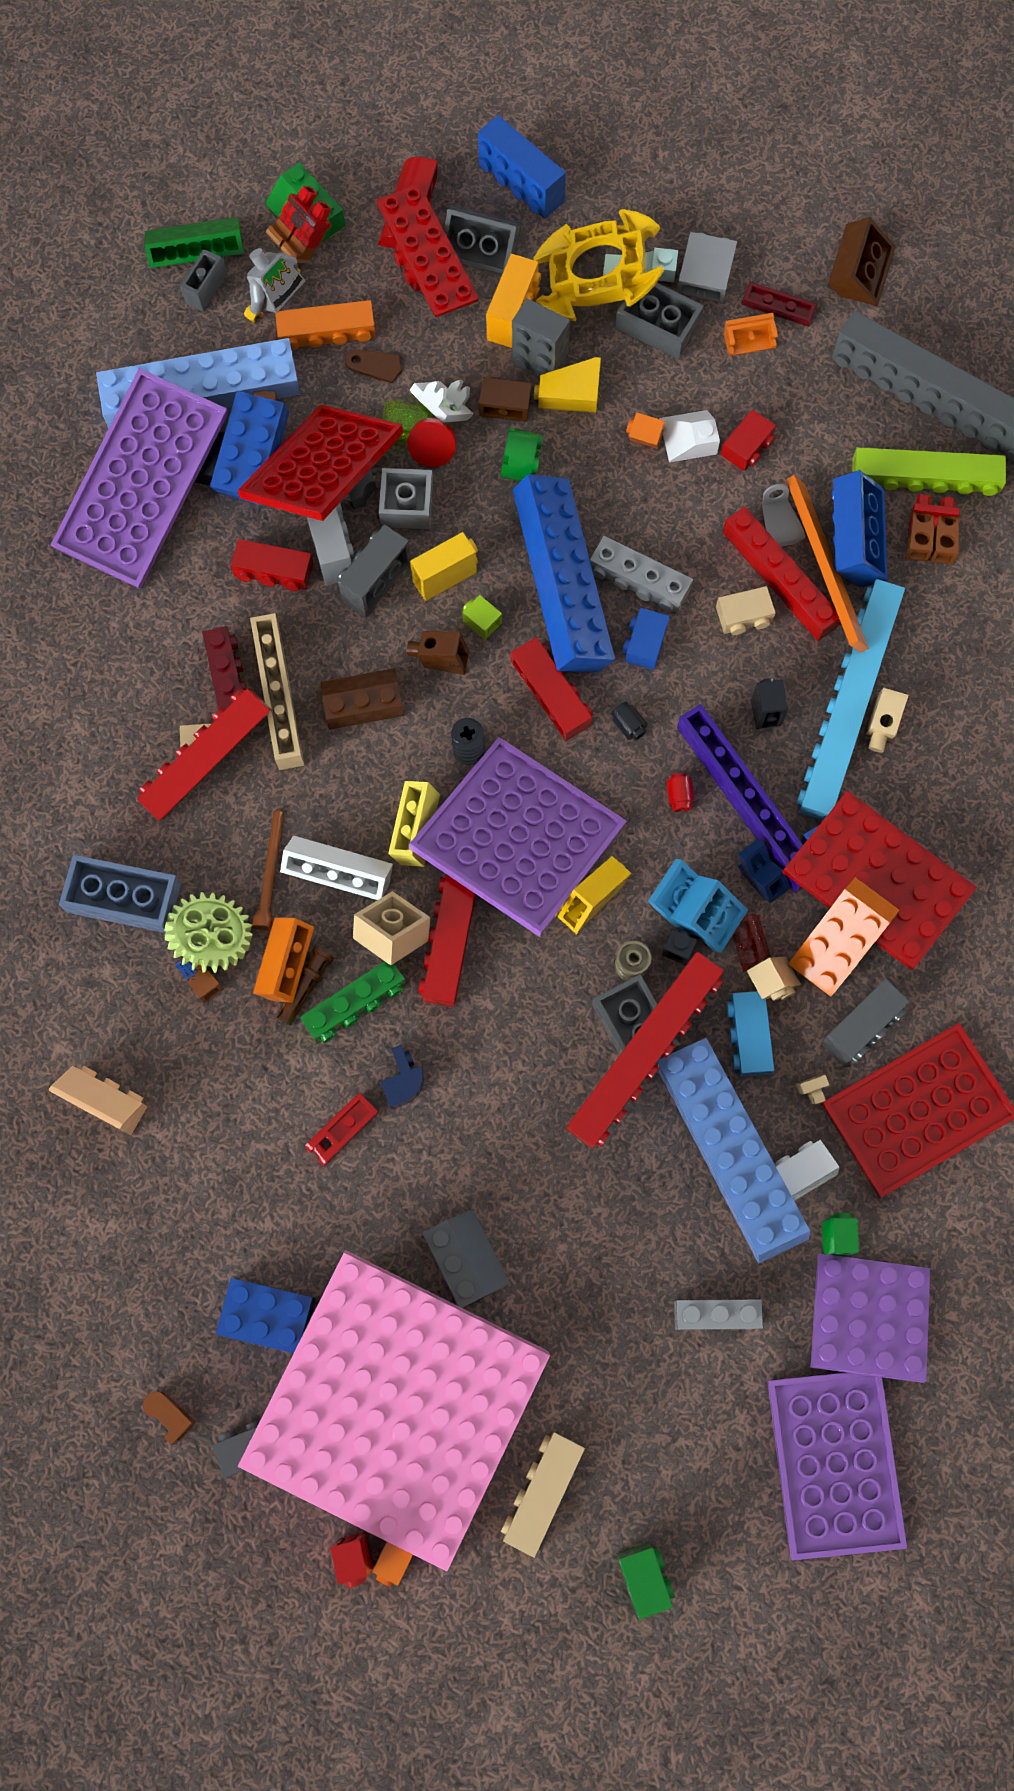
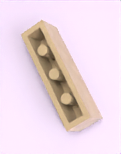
M554 1431L551 1437L545 1435L539 1448L543 1455L539 1463L533 1461L526 1478L530 1479V1483L526 1491L520 1489L513 1504L518 1507L513 1518L507 1517L501 1529V1532L505 1534L503 1542L535 1558L585 1448Z

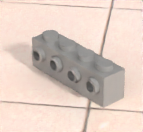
M603 536L590 559L593 575L596 578L602 580L605 578L614 582L617 588L621 590L629 589L635 592L637 597L643 601H654L666 612L674 611L678 613L692 587V578L606 536Z

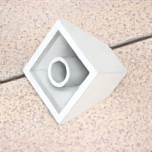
M707 410L659 418L665 421L663 438L669 462L717 454L720 443L715 419Z

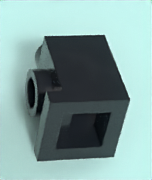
M680 929L678 931L672 930L662 956L687 965L697 940L692 938L693 935L687 931Z

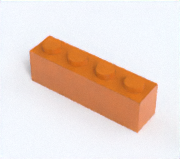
M371 300L284 310L275 313L278 340L289 338L292 351L303 346L318 348L328 343L342 345L347 341L358 340L359 342H367L371 338H376Z

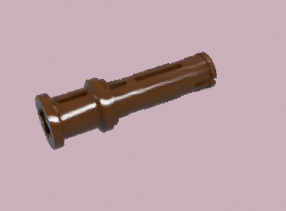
M317 947L312 949L313 955L307 965L303 966L293 1003L286 1002L276 1017L292 1026L295 1017L314 985L322 981V974L328 963L334 960V957Z

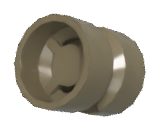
M629 941L620 947L615 960V969L620 978L628 981L639 974L645 977L652 958L648 947L640 941Z

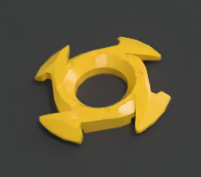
M625 209L619 210L623 225H617L616 220L571 230L565 224L541 245L534 256V261L539 262V264L549 262L550 286L552 290L549 296L542 295L536 299V303L571 321H576L573 306H594L625 300L627 306H632L656 285L664 272L663 266L645 272V240L649 237L654 238L660 230V226L644 214ZM611 245L622 251L619 264L602 277L582 279L572 273V267L576 259L590 249Z

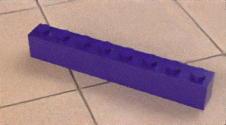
M702 704L698 705L679 718L677 729L755 838L765 843L772 862L784 870L803 844ZM786 876L790 887L795 893L803 889Z

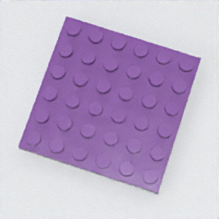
M498 737L409 843V849L540 937L568 901L572 891L585 879L624 828L627 821Z

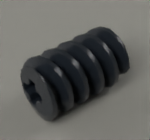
M462 718L453 725L451 731L454 756L461 764L474 765L485 753L484 729L475 719Z

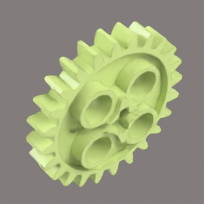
M201 892L199 899H196L191 894L189 903L181 899L179 906H173L172 913L168 914L165 924V940L169 941L168 950L175 949L174 958L183 956L182 965L187 964L189 961L192 962V970L201 965L203 972H206L209 966L216 973L219 965L224 970H227L229 963L236 966L238 958L243 959L245 952L249 950L252 933H250L252 924L247 923L248 915H241L243 908L238 907L234 909V900L227 904L224 902V895L217 900L214 893H211L210 898H206L204 893ZM220 941H226L228 944H223ZM194 943L201 944L202 946H195Z

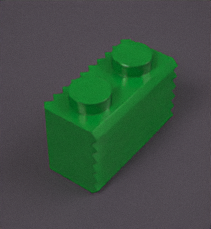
M834 1213V1215H829V1219L822 1222V1252L824 1255L849 1256L860 1251L858 1248L860 1244L857 1242L860 1239L857 1236L859 1234L857 1231L859 1228L857 1223L859 1221L857 1218H851V1213Z

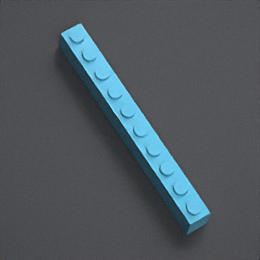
M876 579L873 587L868 586L863 601L867 602L865 609L860 608L857 619L869 649L861 653L852 647L851 653H845L841 665L842 668H845L843 676L838 675L834 690H837L838 693L836 699L831 697L826 712L831 714L829 720H824L819 735L823 736L821 744H815L811 758L816 760L813 767L808 766L804 781L808 782L806 790L801 789L796 804L800 805L798 812L800 814L823 821L836 805L905 591L904 587Z

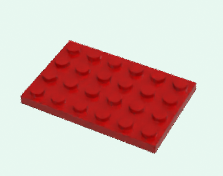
M320 404L238 489L240 499L324 521L404 433L402 424Z
M846 791L782 871V873L828 908L832 907L845 888L856 877L899 909L893 920L874 943L911 971L917 966L977 888L849 791Z
M960 1023L821 1103L879 1199L1014 1120L1013 1105Z

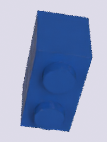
M640 608L638 617H632L629 630L633 631L631 639L626 638L622 653L626 654L625 662L655 669L668 626L669 615Z

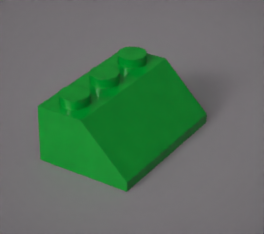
M299 162L280 175L265 205L279 218L290 194H298L303 186L312 187L317 192L313 204L316 205L317 201H323L332 209L327 218L331 226L329 230H325V235L320 242L322 243L345 227L344 212L338 203Z

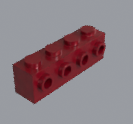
M224 626L202 631L218 710L222 706L227 709L233 703L230 698L240 688L244 691L247 689L245 680L241 681L239 673L243 672L241 659L236 657L234 651L238 649L235 634L231 635L228 627Z

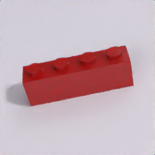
M537 637L510 652L511 663L564 740L567 741L591 726L593 712L587 703L583 704L578 698L579 692L575 685L568 683L564 678L565 672L557 671L556 665L550 657L551 652L545 643L541 644Z

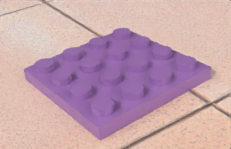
M819 1253L816 1270L811 1368L925 1383L927 1379L930 1268Z

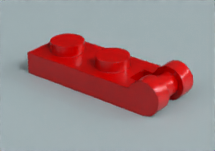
M358 1093L306 1144L305 1148L310 1153L314 1152L319 1157L318 1161L323 1166H326L379 1112ZM326 1138L333 1144L328 1150L321 1144Z

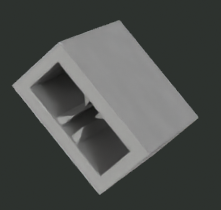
M690 232L677 293L724 303L737 241L725 237L719 238L704 233Z

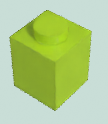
M479 595L475 600L468 601L464 606L463 622L486 640L502 624V613Z

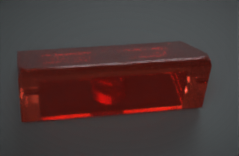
M750 914L744 916L733 933V938L743 972H746L766 959L771 958L759 915Z

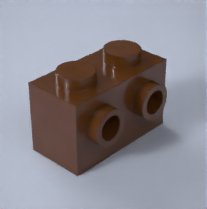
M483 377L479 399V416L528 422L532 383H526L522 380H502L498 377Z

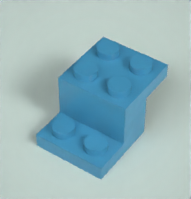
M675 859L648 900V903L677 930H684L694 936H698L713 951L718 953L723 951L748 911L719 880L697 875L683 860Z

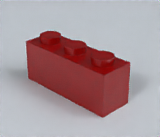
M238 539L231 568L234 576L241 581L249 582L253 579L260 581L266 586L273 587L275 584L285 586L290 591L297 592L299 589L307 590L314 563L311 553Z
M367 1532L340 1538L330 1547L338 1585L346 1583V1587L350 1588L363 1584L374 1568Z

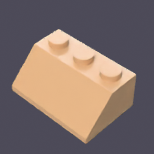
M71 1066L49 1088L50 1092L129 1135H132L147 1109V1106L141 1103L143 1097L130 1090L127 1095L118 1090L119 1084L108 1078L104 1082L95 1078L97 1073L85 1066H82L81 1069Z

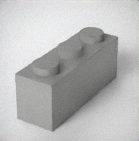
M762 1300L674 1301L675 1330L763 1329Z

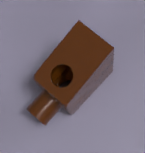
M424 631L422 632L420 642L409 641L407 645V655L419 657L424 668L465 675L469 650L461 632Z

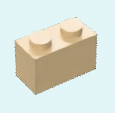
M767 586L719 597L716 604V610L724 634L739 635L752 627L764 629L773 622L775 610Z
M787 957L768 958L747 970L762 999L772 998L773 1001L781 998V1000H784L796 993L794 989L801 985L793 968L788 965Z

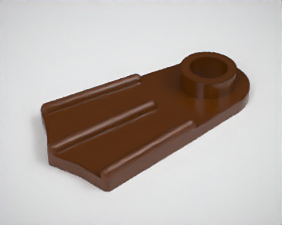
M351 350L345 357V364L350 370L389 383H393L402 372L400 358L396 354ZM359 359L360 363L354 364L352 360Z

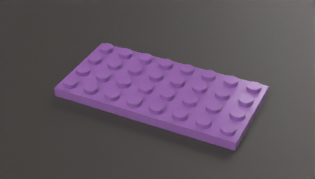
M139 368L51 546L141 589L229 411L214 402Z

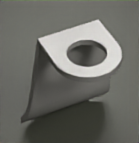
M776 484L766 489L763 494L762 508L765 529L781 547L793 545L805 539V532L788 501V486ZM775 490H783V493L778 497L772 498L769 496Z

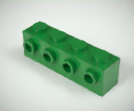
M384 961L302 1015L300 1019L317 1044L321 1042L326 1043L332 1040L337 1035L336 1032L343 1027L349 1028L359 1021L358 1017L364 1013H371L382 1005L381 1002L388 997L394 998L403 992L406 981L395 964L389 965Z

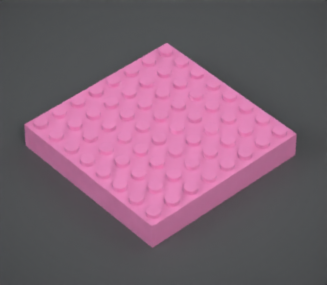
M345 1250L238 1467L448 1571L550 1354L547 1350Z

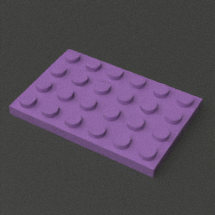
M846 1372L768 1380L791 1560L907 1549L882 1377Z

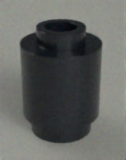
M623 702L612 711L613 722L628 740L634 739L636 741L646 734L648 723L633 705Z

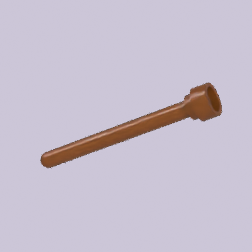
M276 809L273 813L260 908L252 919V928L262 930V926H265L264 930L271 931L274 922L270 906L284 816L281 809Z

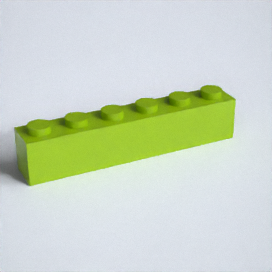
M857 447L852 458V472L861 470L886 490L908 488L912 492H918L923 489H932L936 493H944L950 490L958 491L960 494L983 492L986 496H992L1000 493L1006 483V456Z

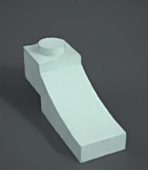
M654 247V251L646 252L645 272L663 266L664 272L658 281L674 282L678 250ZM605 255L603 276L611 272L619 264L622 255Z

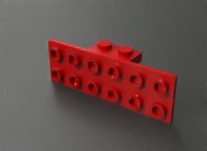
M420 184L377 199V206L396 241L395 261L398 266L403 267L404 278L408 286L412 285L415 292L422 291L434 316L440 317L478 302L479 296Z

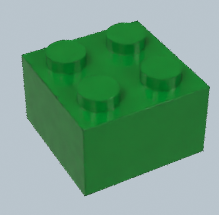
M647 1542L616 1553L639 1620L673 1608L670 1600L675 1598L670 1580H668L667 1576L662 1577L660 1570L664 1569L665 1565L657 1547L653 1548Z

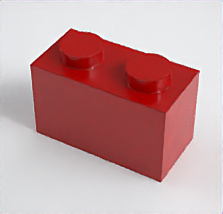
M752 409L724 442L721 456L743 471L749 465L754 467L761 457L760 452L762 449H769L776 438L774 436L776 425Z

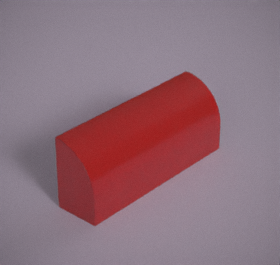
M424 157L406 159L394 193L420 184L430 203L438 177V161ZM385 221L378 245L396 249V241Z

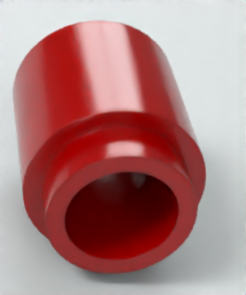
M686 773L670 775L671 779L666 781L669 806H672L673 812H681V809L683 811L692 810L693 803H695L692 778L686 776Z

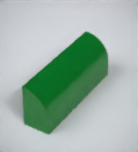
M239 217L145 231L144 246L150 268L197 261V258L200 257L199 254L204 249L220 257L244 254Z

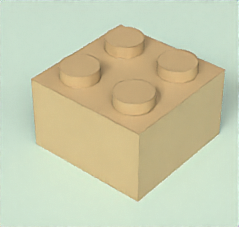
M392 891L354 914L353 939L389 965H392L428 942L430 917Z

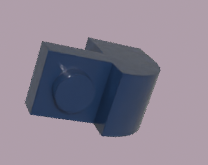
M755 840L738 854L741 865L738 867L742 875L759 895L769 903H772L790 888L786 875L782 873L783 869L771 861L765 843L761 840Z
M401 1045L391 1048L400 1074L380 1081L391 1110L404 1106L416 1099L424 1084L421 1066L410 1069L414 1065L410 1051L404 1052Z

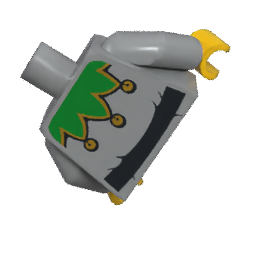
M261 248L251 252L250 259L255 265L247 274V279L250 283L251 304L246 308L244 316L252 323H255L257 316L262 317L264 315L262 309L277 313L305 282V279L299 274L301 270L298 269L295 257L282 252H268L265 254Z

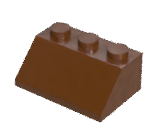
M871 217L846 224L828 284L841 297L878 306L896 246Z
M395 668L320 682L325 717L329 730L404 716Z

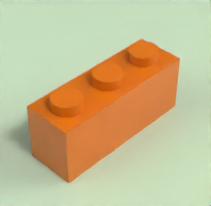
M274 918L253 994L275 1002L293 1003L314 926L296 918Z

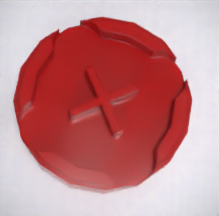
M426 418L418 421L410 430L407 438V448L411 457L417 463L426 467H439L448 463L456 451V436L449 425L447 426L442 423L443 421L435 418Z

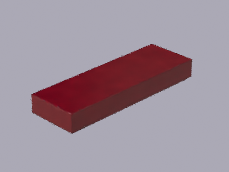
M749 282L741 305L765 313H773L775 316L808 327L817 308V303L753 282Z

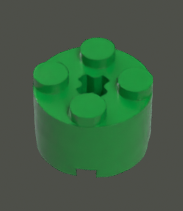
M509 428L500 478L521 482L528 474L536 475L543 435Z

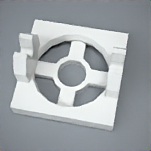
M463 380L451 383L449 388L442 382L435 381L414 383L410 389L411 393L439 420L443 421L442 423L466 421L473 415V412L465 406L469 398L470 387L465 386L461 390Z

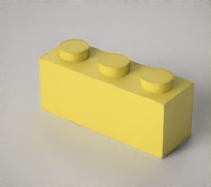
M405 781L388 853L400 865L425 866L426 860L410 850L409 843L435 814L438 808L440 794L429 782Z

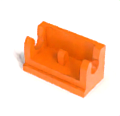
M773 313L725 322L723 334L729 356L773 349L777 346L775 338L778 337Z

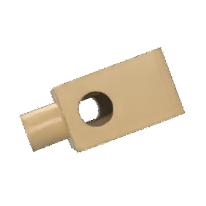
M886 688L880 691L875 699L866 735L872 736L868 747L870 750L883 753L886 742H891L896 736L909 695ZM885 714L890 715L887 727L882 726L880 723L881 717Z

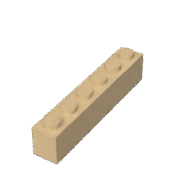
M276 614L252 617L250 621L264 700L272 709L267 717L276 764L279 770L304 766L280 627Z

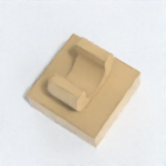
M818 1075L795 1084L799 1094L808 1093L811 1104L825 1101L821 1088L829 1085L826 1075Z

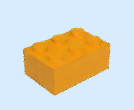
M511 253L486 313L488 341L512 348L513 318L526 298L535 301L541 293V287H538L541 280V273L538 272L539 262Z

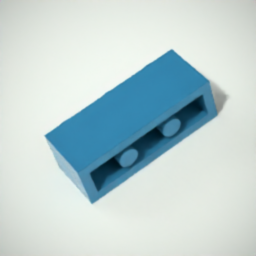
M758 991L733 993L730 1001L726 1002L727 1017H732L733 1028H729L730 1043L735 1044L736 1054H732L733 1070H738L739 1077L771 1075L774 1072L766 999H762Z

